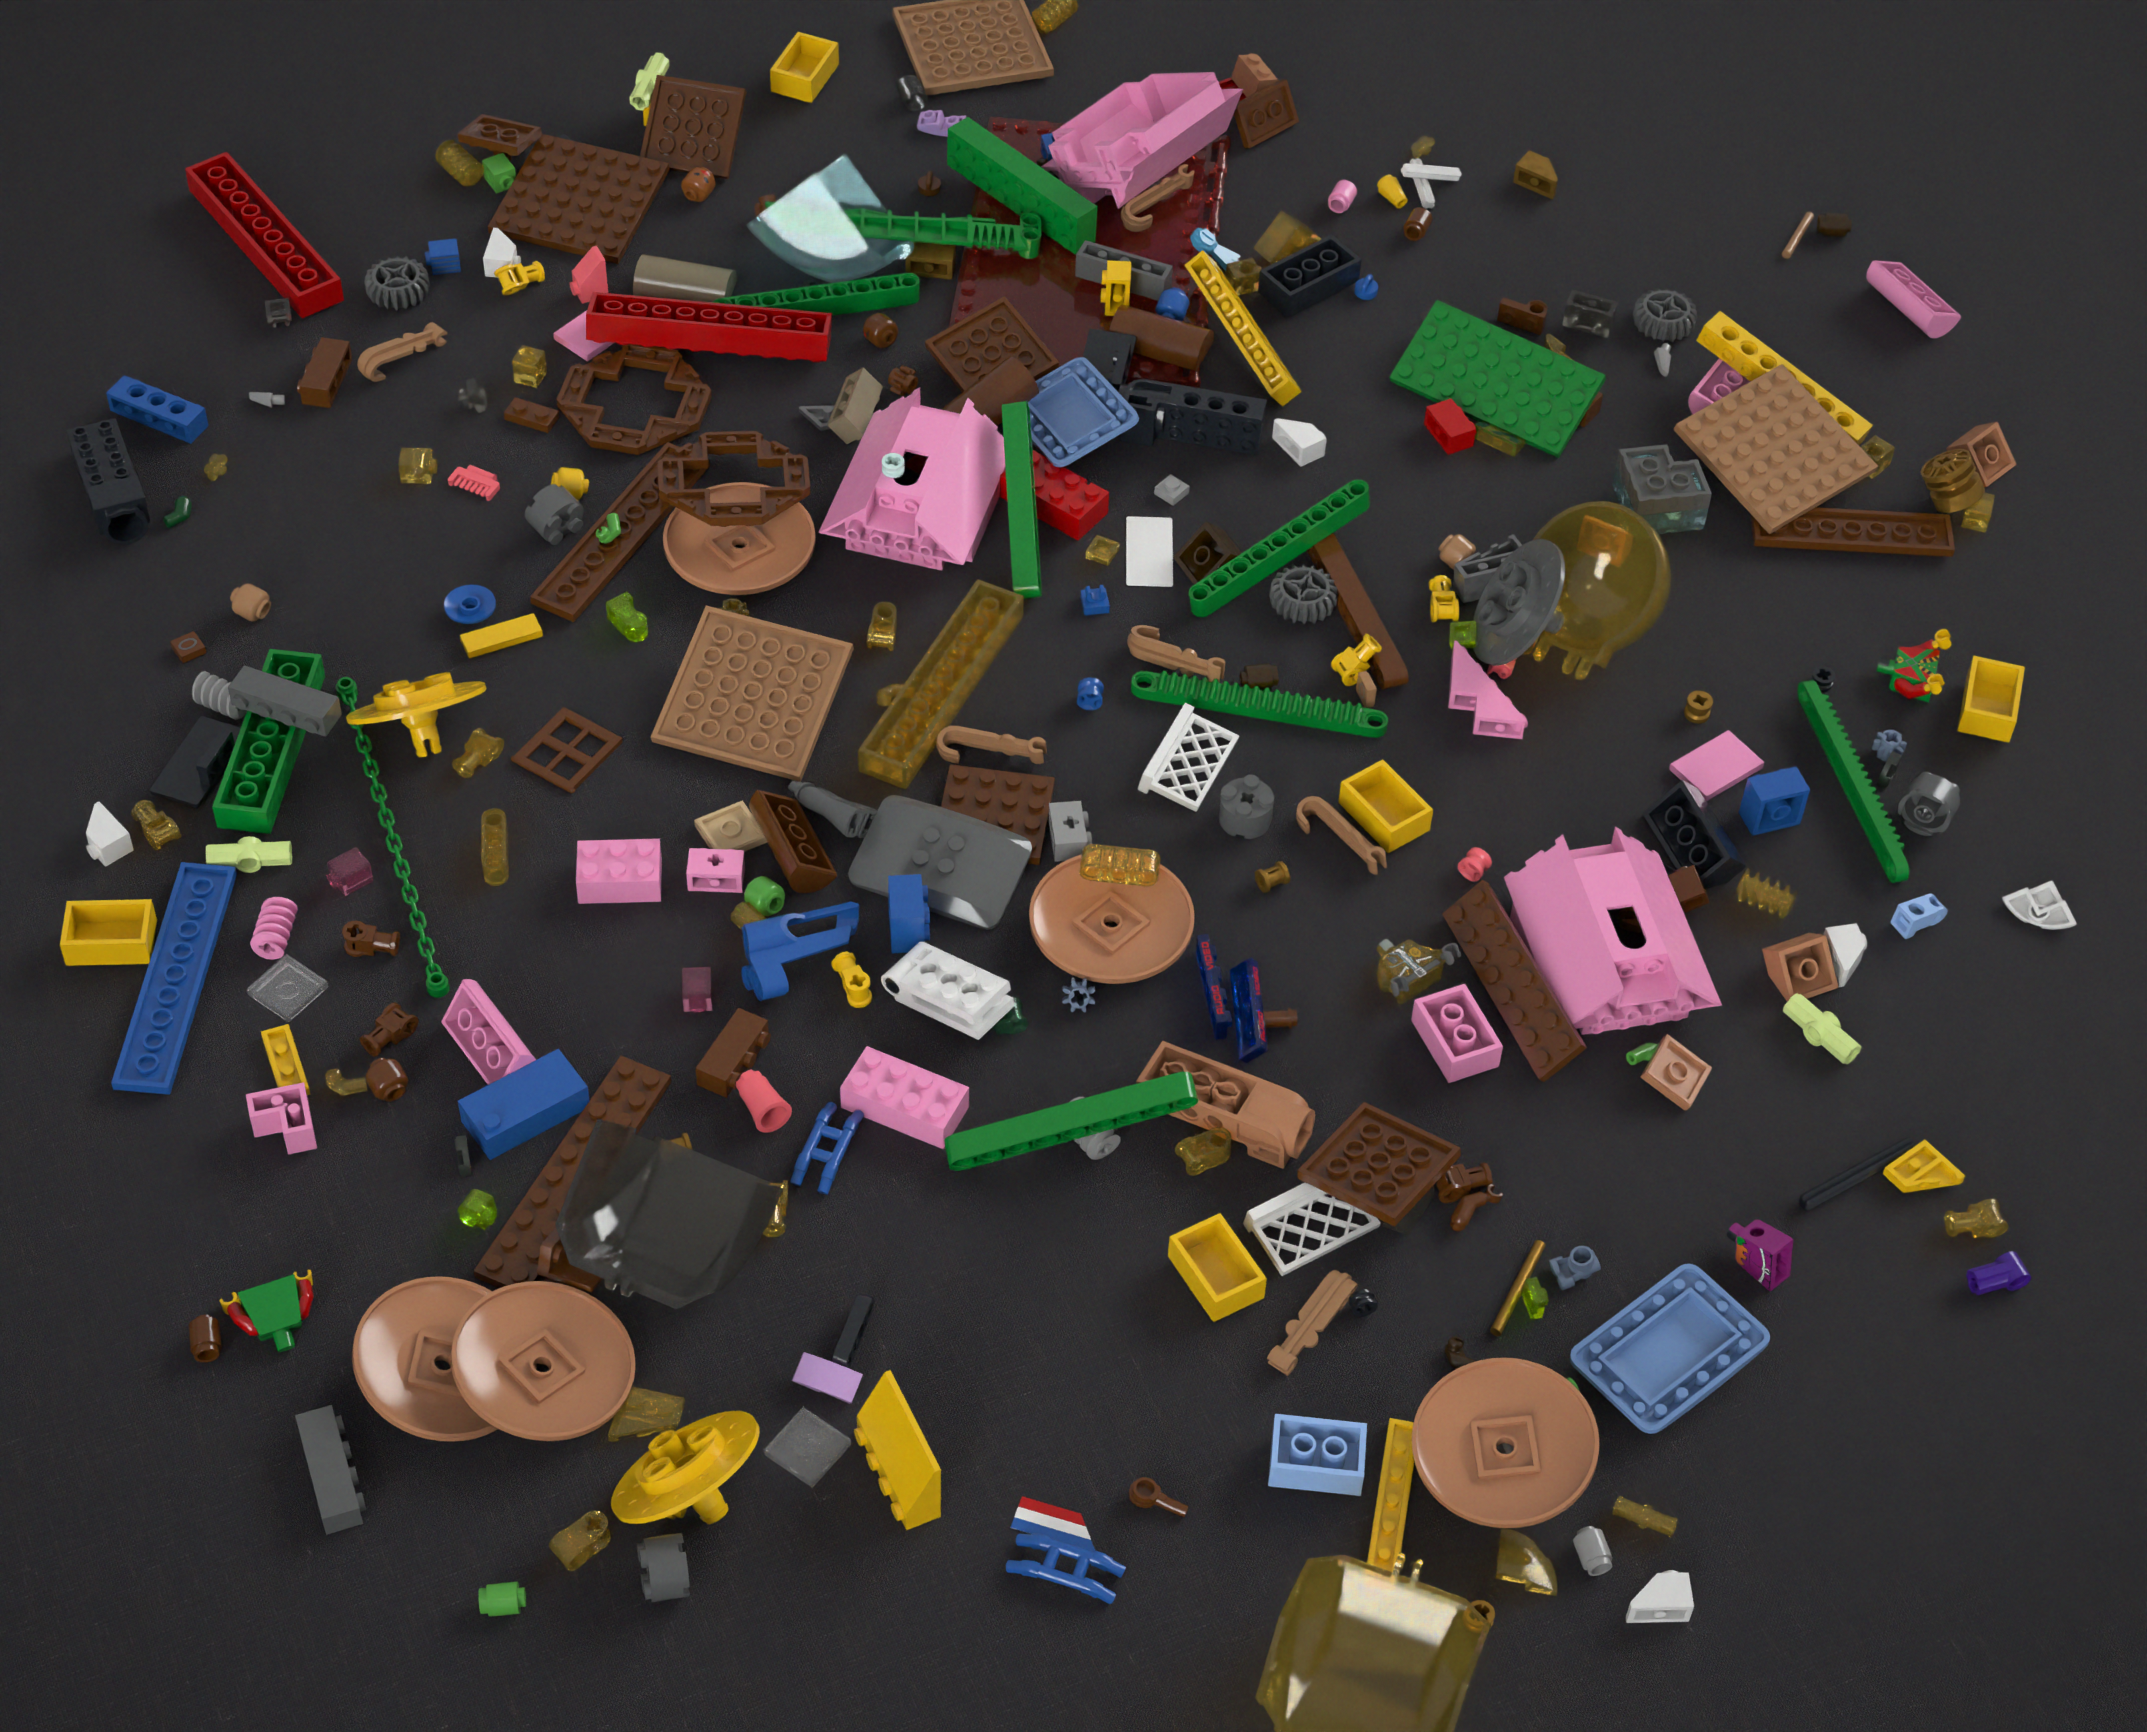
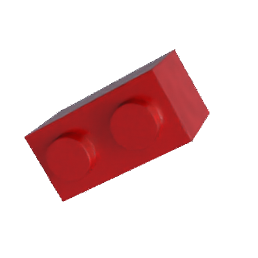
M1452 398L1426 407L1424 425L1448 455L1473 447L1477 433L1476 427L1473 422L1469 421L1462 408L1457 406Z

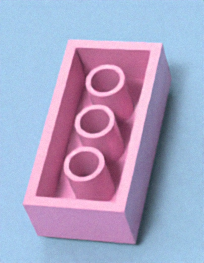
M866 1046L840 1087L841 1108L850 1112L860 1110L865 1118L941 1149L945 1147V1138L954 1133L969 1108V1087Z

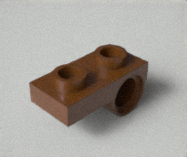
M1503 297L1499 305L1497 321L1541 335L1545 328L1548 306L1540 300H1532L1525 305Z

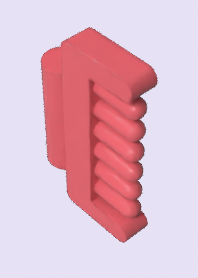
M469 465L467 469L457 467L448 478L449 486L459 485L461 489L464 488L466 491L470 489L471 493L475 491L476 495L485 496L487 501H490L500 490V484L496 481L497 475Z

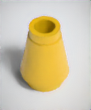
M1386 175L1378 181V192L1396 206V208H1402L1406 205L1408 199L1396 177Z

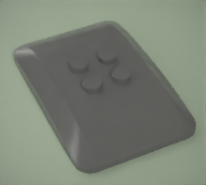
M891 795L882 801L852 862L848 875L850 882L856 887L888 897V876L921 874L922 885H927L928 887L927 904L930 912L989 930L997 927L1029 861L1032 845L1027 838L979 819L915 799Z

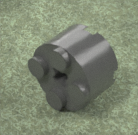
M552 484L540 490L533 497L535 503L532 507L528 505L525 510L527 522L552 545L560 543L563 536L569 532H578L583 526L581 521L584 513L583 506L562 485L558 487L556 484Z
M1922 772L1911 781L1898 805L1899 816L1902 814L1905 820L1904 824L1917 834L1932 836L1933 833H1942L1948 828L1959 808L1960 789L1955 783L1949 782L1941 776L1933 775L1930 772Z
M1246 775L1244 778L1232 780L1223 786L1219 807V823L1223 830L1236 837V834L1244 835V839H1253L1265 834L1270 827L1273 815L1274 795L1272 790L1255 775Z
M682 1533L643 1538V1542L637 1543L641 1568H646V1574H641L642 1591L645 1600L651 1599V1602H658L690 1596L686 1552H682V1543H684Z

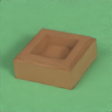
M1367 671L1359 672L1356 691L1365 708L1374 707L1377 688Z

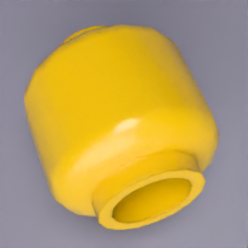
M561 467L557 472L553 473L551 485L564 486L579 501L582 495L588 492L589 480L584 479V473L580 469Z

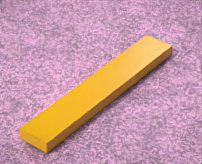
M1389 1419L1364 1584L1395 1589L1414 1466L1412 1452V1429L1414 1422Z

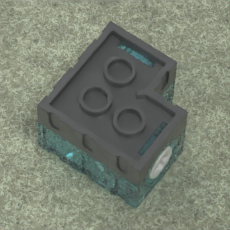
M1667 445L1619 449L1612 486L1617 493L1616 497L1620 507L1623 509L1626 523L1630 529L1637 531L1636 536L1704 529L1712 493L1698 459L1674 462L1669 454Z

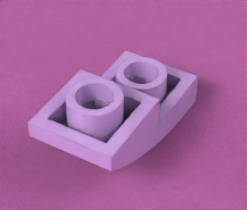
M942 110L920 112L917 128L929 134L948 137V128L965 119L966 115L944 117Z
M803 1352L792 1381L819 1393L823 1392L844 1402L852 1403L863 1374Z

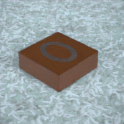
M194 631L170 641L172 649L182 663L207 653L204 644Z

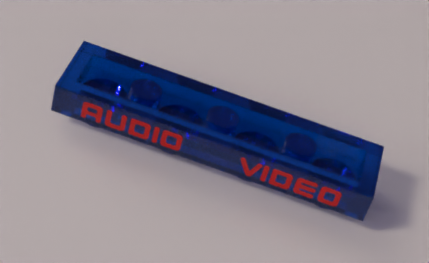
M1208 934L1197 935L1196 956L1215 1040L1226 1039L1227 1029L1232 1026V1017L1230 1010H1225V1005L1227 1004L1225 988H1220L1219 984L1222 982L1220 966H1215L1214 962L1217 960L1215 945H1210Z
M1251 957L1230 969L1239 1059L1245 1063L1268 1051L1258 962Z

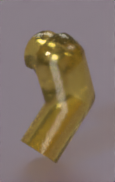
M890 684L879 689L876 697H878L877 703L880 706H889L891 704V697H911V684Z
M331 1069L326 1072V1085L341 1095L367 1091L365 1077L347 1080L341 1077L340 1070Z

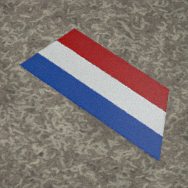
M1021 1497L1010 1528L1030 1534L1047 1535L1051 1539L1095 1552L1080 1513Z

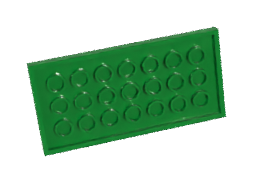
M1436 300L1389 378L1391 382L1437 403L1452 398L1457 406L1462 408L1465 416L1478 422L1488 423L1491 428L1511 434L1518 440L1559 458L1605 382L1606 375Z

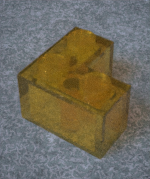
M1281 210L1254 249L1268 262L1273 264L1322 238L1307 225Z

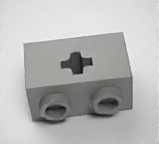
M1081 801L1049 803L1048 823L1054 860L1066 861L1087 853V848H1092L1091 832H1086L1085 829L1089 824L1087 811H1082Z

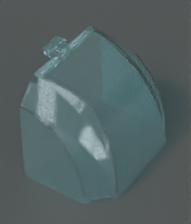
M846 153L820 173H814L746 225L755 237L782 260L808 275L830 283L854 280L872 274L886 267L895 259H905L914 249V242L863 238L843 209L859 208L887 213V210Z

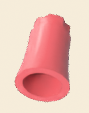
M752 1069L741 1074L739 1080L736 1081V1087L753 1117L756 1128L760 1132L768 1133L786 1124L791 1117L792 1108L775 1091L767 1078L762 1076L760 1071H753Z

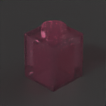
M356 847L327 862L329 874H327L328 881L334 889L338 888L344 896L373 882L371 865Z
M711 967L682 968L684 1012L712 1011Z

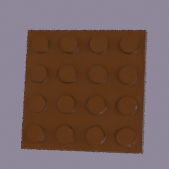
M657 75L640 156L669 163V168L673 171L689 173L692 168L703 167L711 171L716 178L729 179L747 91L744 88Z
M1005 296L925 341V347L961 392L965 391L1009 356L1019 360L1028 369L1035 381L1059 368L1058 360Z
M950 764L941 807L979 819L1027 838L1032 845V853L1027 864L1040 865L1048 823L1049 803L1052 802L1055 777Z
M1363 1102L1297 1170L1299 1180L1395 1227L1461 1156V1148Z

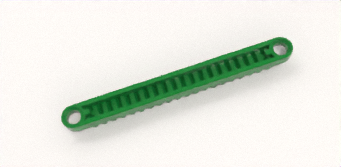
M1140 671L1134 674L1131 679L1132 694L1146 700L1182 706L1187 703L1194 708L1372 738L1383 736L1388 727V717L1384 712L1363 708L1361 703H1358L1356 706H1353L1349 701L1346 704H1342L1341 700L1333 703L1330 698H1327L1325 701H1322L1319 696L1311 699L1310 695H1306L1303 698L1299 693L1292 696L1289 691H1286L1284 694H1281L1277 689L1274 692H1270L1269 688H1265L1262 691L1258 686L1250 689L1247 684L1243 687H1240L1238 683L1229 685L1227 681L1220 684L1217 679L1209 682L1205 677L1202 680H1199L1197 676H1193L1190 679L1186 674L1178 677L1177 673L1173 672L1172 675H1168L1166 671H1163L1161 674ZM1140 682H1147L1151 686L1147 688H1141L1137 684ZM1378 721L1381 723V725L1378 727H1373L1369 725L1368 722Z
M1814 680L1799 682L1797 688L1799 702L1891 883L1907 881L1909 878V866L1902 852L1904 843L1899 842L1900 835L1895 834L1896 827L1891 826L1892 820L1887 818L1888 812L1883 810L1884 804L1879 803L1880 796L1875 795L1876 788L1871 787L1872 780L1867 779L1868 773L1863 771L1864 765L1859 763L1860 757L1855 756L1856 749L1851 748L1852 741L1847 740L1848 733H1844V726L1839 725L1840 718L1836 717V710H1831L1833 704L1828 702L1829 696L1821 693Z

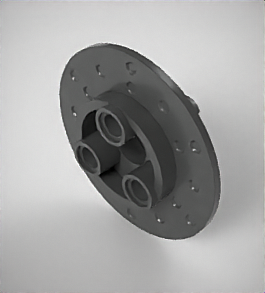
M1536 539L1523 544L1497 568L1496 573L1487 583L1474 614L1471 635L1474 652L1481 661L1492 666L1509 663L1522 655L1537 640L1543 630L1555 634L1563 626L1564 614L1558 612L1556 606L1563 589L1565 562L1563 554L1557 545L1545 539Z

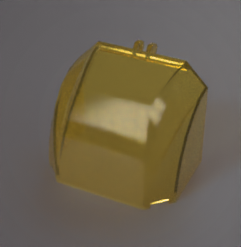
M1399 1552L1393 1572L1346 1555L1308 1558L1279 1615L1255 1698L1259 1705H1263L1275 1724V1732H1455L1491 1627L1490 1623L1467 1599L1418 1582L1424 1561L1417 1559L1414 1563L1411 1579L1399 1575L1406 1560L1403 1553Z

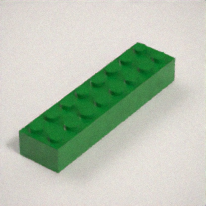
M969 117L948 128L947 165L951 169L960 173L967 180L977 185L1019 216L1024 213L1037 214L1041 218V231L1075 255L1085 240L1095 243L1098 206Z
M269 649L262 668L263 672L319 691L325 678L321 654ZM247 710L212 806L217 828L271 834L306 730L286 725L269 717H262L257 713Z

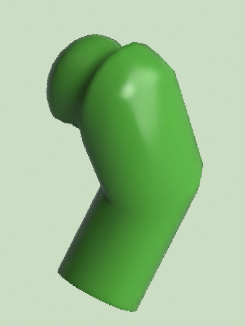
M608 514L606 517L608 527L602 526V531L597 529L596 537L599 539V542L610 543L621 534L618 514Z
M1645 1043L1626 1054L1628 1063L1635 1065L1643 1060L1650 1061L1659 1043Z

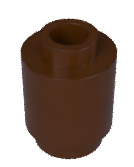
M1417 207L1411 211L1404 224V234L1408 239L1417 241L1425 236L1433 220L1431 213L1427 209Z
M210 1315L197 1316L188 1325L191 1353L194 1355L195 1360L199 1362L214 1361L219 1357V1352L222 1349L219 1320Z

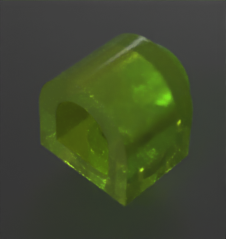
M472 1189L458 1207L459 1218L464 1224L470 1227L475 1225L483 1230L494 1223L498 1213L493 1196L477 1189Z

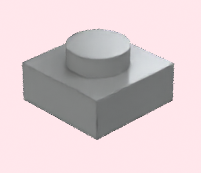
M1170 474L1155 486L1154 494L1174 506L1189 493V485Z

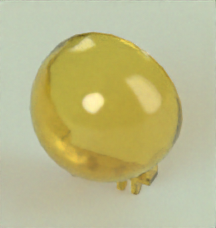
M1609 501L1586 502L1570 507L1553 517L1533 539H1545L1557 545L1563 554L1565 562L1563 589L1556 606V610L1564 614L1563 626L1555 634L1543 630L1537 638L1539 642L1533 656L1535 660L1542 661L1551 645L1568 652L1562 666L1563 673L1571 674L1579 658H1582L1575 672V676L1579 680L1586 678L1593 664L1605 669L1613 652L1625 649L1637 642L1653 628L1663 613L1670 594L1672 574L1668 552L1661 537L1644 517L1624 505ZM1537 640L1523 653L1524 655H1529L1533 651L1532 649L1535 647Z

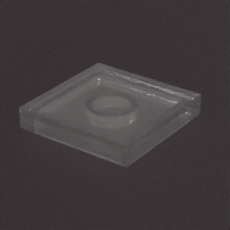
M286 954L247 988V993L275 1014L290 1022L328 988V983L325 979Z
M803 1407L764 1449V1455L813 1488L851 1446V1439Z

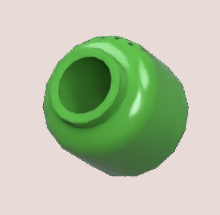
M760 876L753 879L747 885L744 900L747 906L758 914L771 916L782 909L785 892L772 879Z

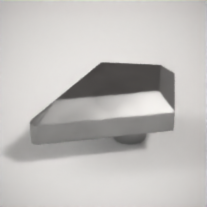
M835 405L800 406L799 412L820 431L831 429L827 424Z

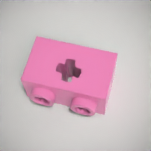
M689 848L686 873L688 891L743 892L745 873L744 850Z

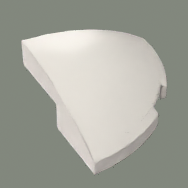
M2053 881L2030 890L2026 887L2002 897L2007 908L2025 923L2029 922L2040 926L2042 929L2052 930L2065 929L2077 925L2066 901L2062 900Z

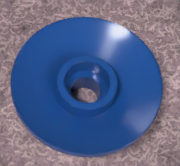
M480 585L460 586L452 590L444 601V609L447 616L463 624L481 622L490 617L496 608L494 594L489 589Z

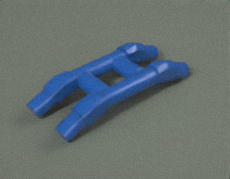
M828 1102L821 1109L805 1146L797 1158L790 1181L791 1184L801 1187L811 1158L825 1162L826 1165L817 1191L828 1195L843 1155L864 1117L862 1111L855 1110L846 1120L843 1130L828 1126L833 1114L837 1110L836 1104ZM821 1136L837 1140L833 1152L816 1148Z
M1035 1533L1031 1535H1017V1546L1043 1550L1047 1554L1043 1565L1030 1560H1008L1006 1563V1571L1008 1573L1042 1578L1080 1590L1082 1593L1112 1604L1116 1593L1103 1587V1584L1086 1578L1085 1575L1089 1564H1091V1566L1108 1571L1120 1578L1126 1568L1124 1565L1114 1561L1112 1557L1104 1553L1093 1552L1051 1539L1047 1535ZM1059 1555L1077 1560L1073 1574L1054 1569Z

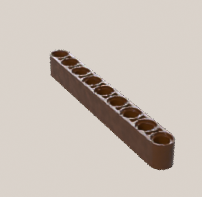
M1334 533L1330 534L1306 551L1316 569H1323L1324 574H1330V579L1335 580L1334 585L1338 593L1336 607L1357 646L1364 640L1363 636L1369 634L1382 647L1379 653L1376 652L1367 661L1379 687L1384 690L1407 684L1409 676L1405 663Z

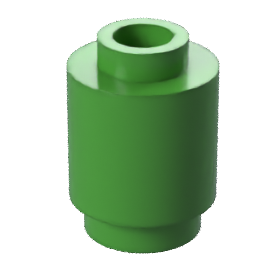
M518 1581L487 1584L486 1588H479L480 1614H488L489 1617L520 1614L521 1607H526L525 1587L519 1588Z

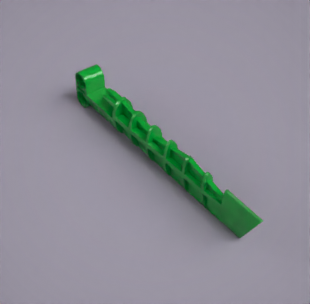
M765 201L766 208L784 231L910 241L914 243L960 245L973 248V245H977V248L985 246L986 249L994 246L996 250H999V247H1003L1004 250L1012 248V251H1018L1020 256L1027 259H1033L1039 255L1041 218L1035 213L1022 214L1019 225L995 224V219L972 217V215L945 218V213H941V218L919 217L918 211H915L914 217L892 215L889 209L887 213H882L864 208L837 210V206H834V210L810 211L811 204Z

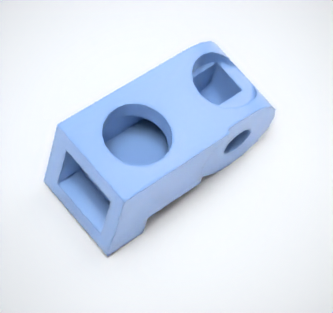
M1927 894L1898 904L1890 923L1907 939L1913 937L1917 930L1939 923L1946 916L1948 910L1939 902L1934 894Z

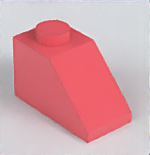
M593 246L572 270L573 281L570 282L572 294L574 296L577 295L582 304L590 302L593 292L608 293L606 262L597 246Z

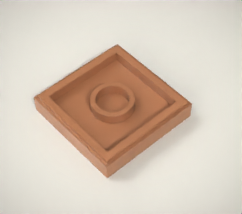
M1667 1034L1659 1043L1641 1078L1686 1111L1694 1102L1712 1067Z

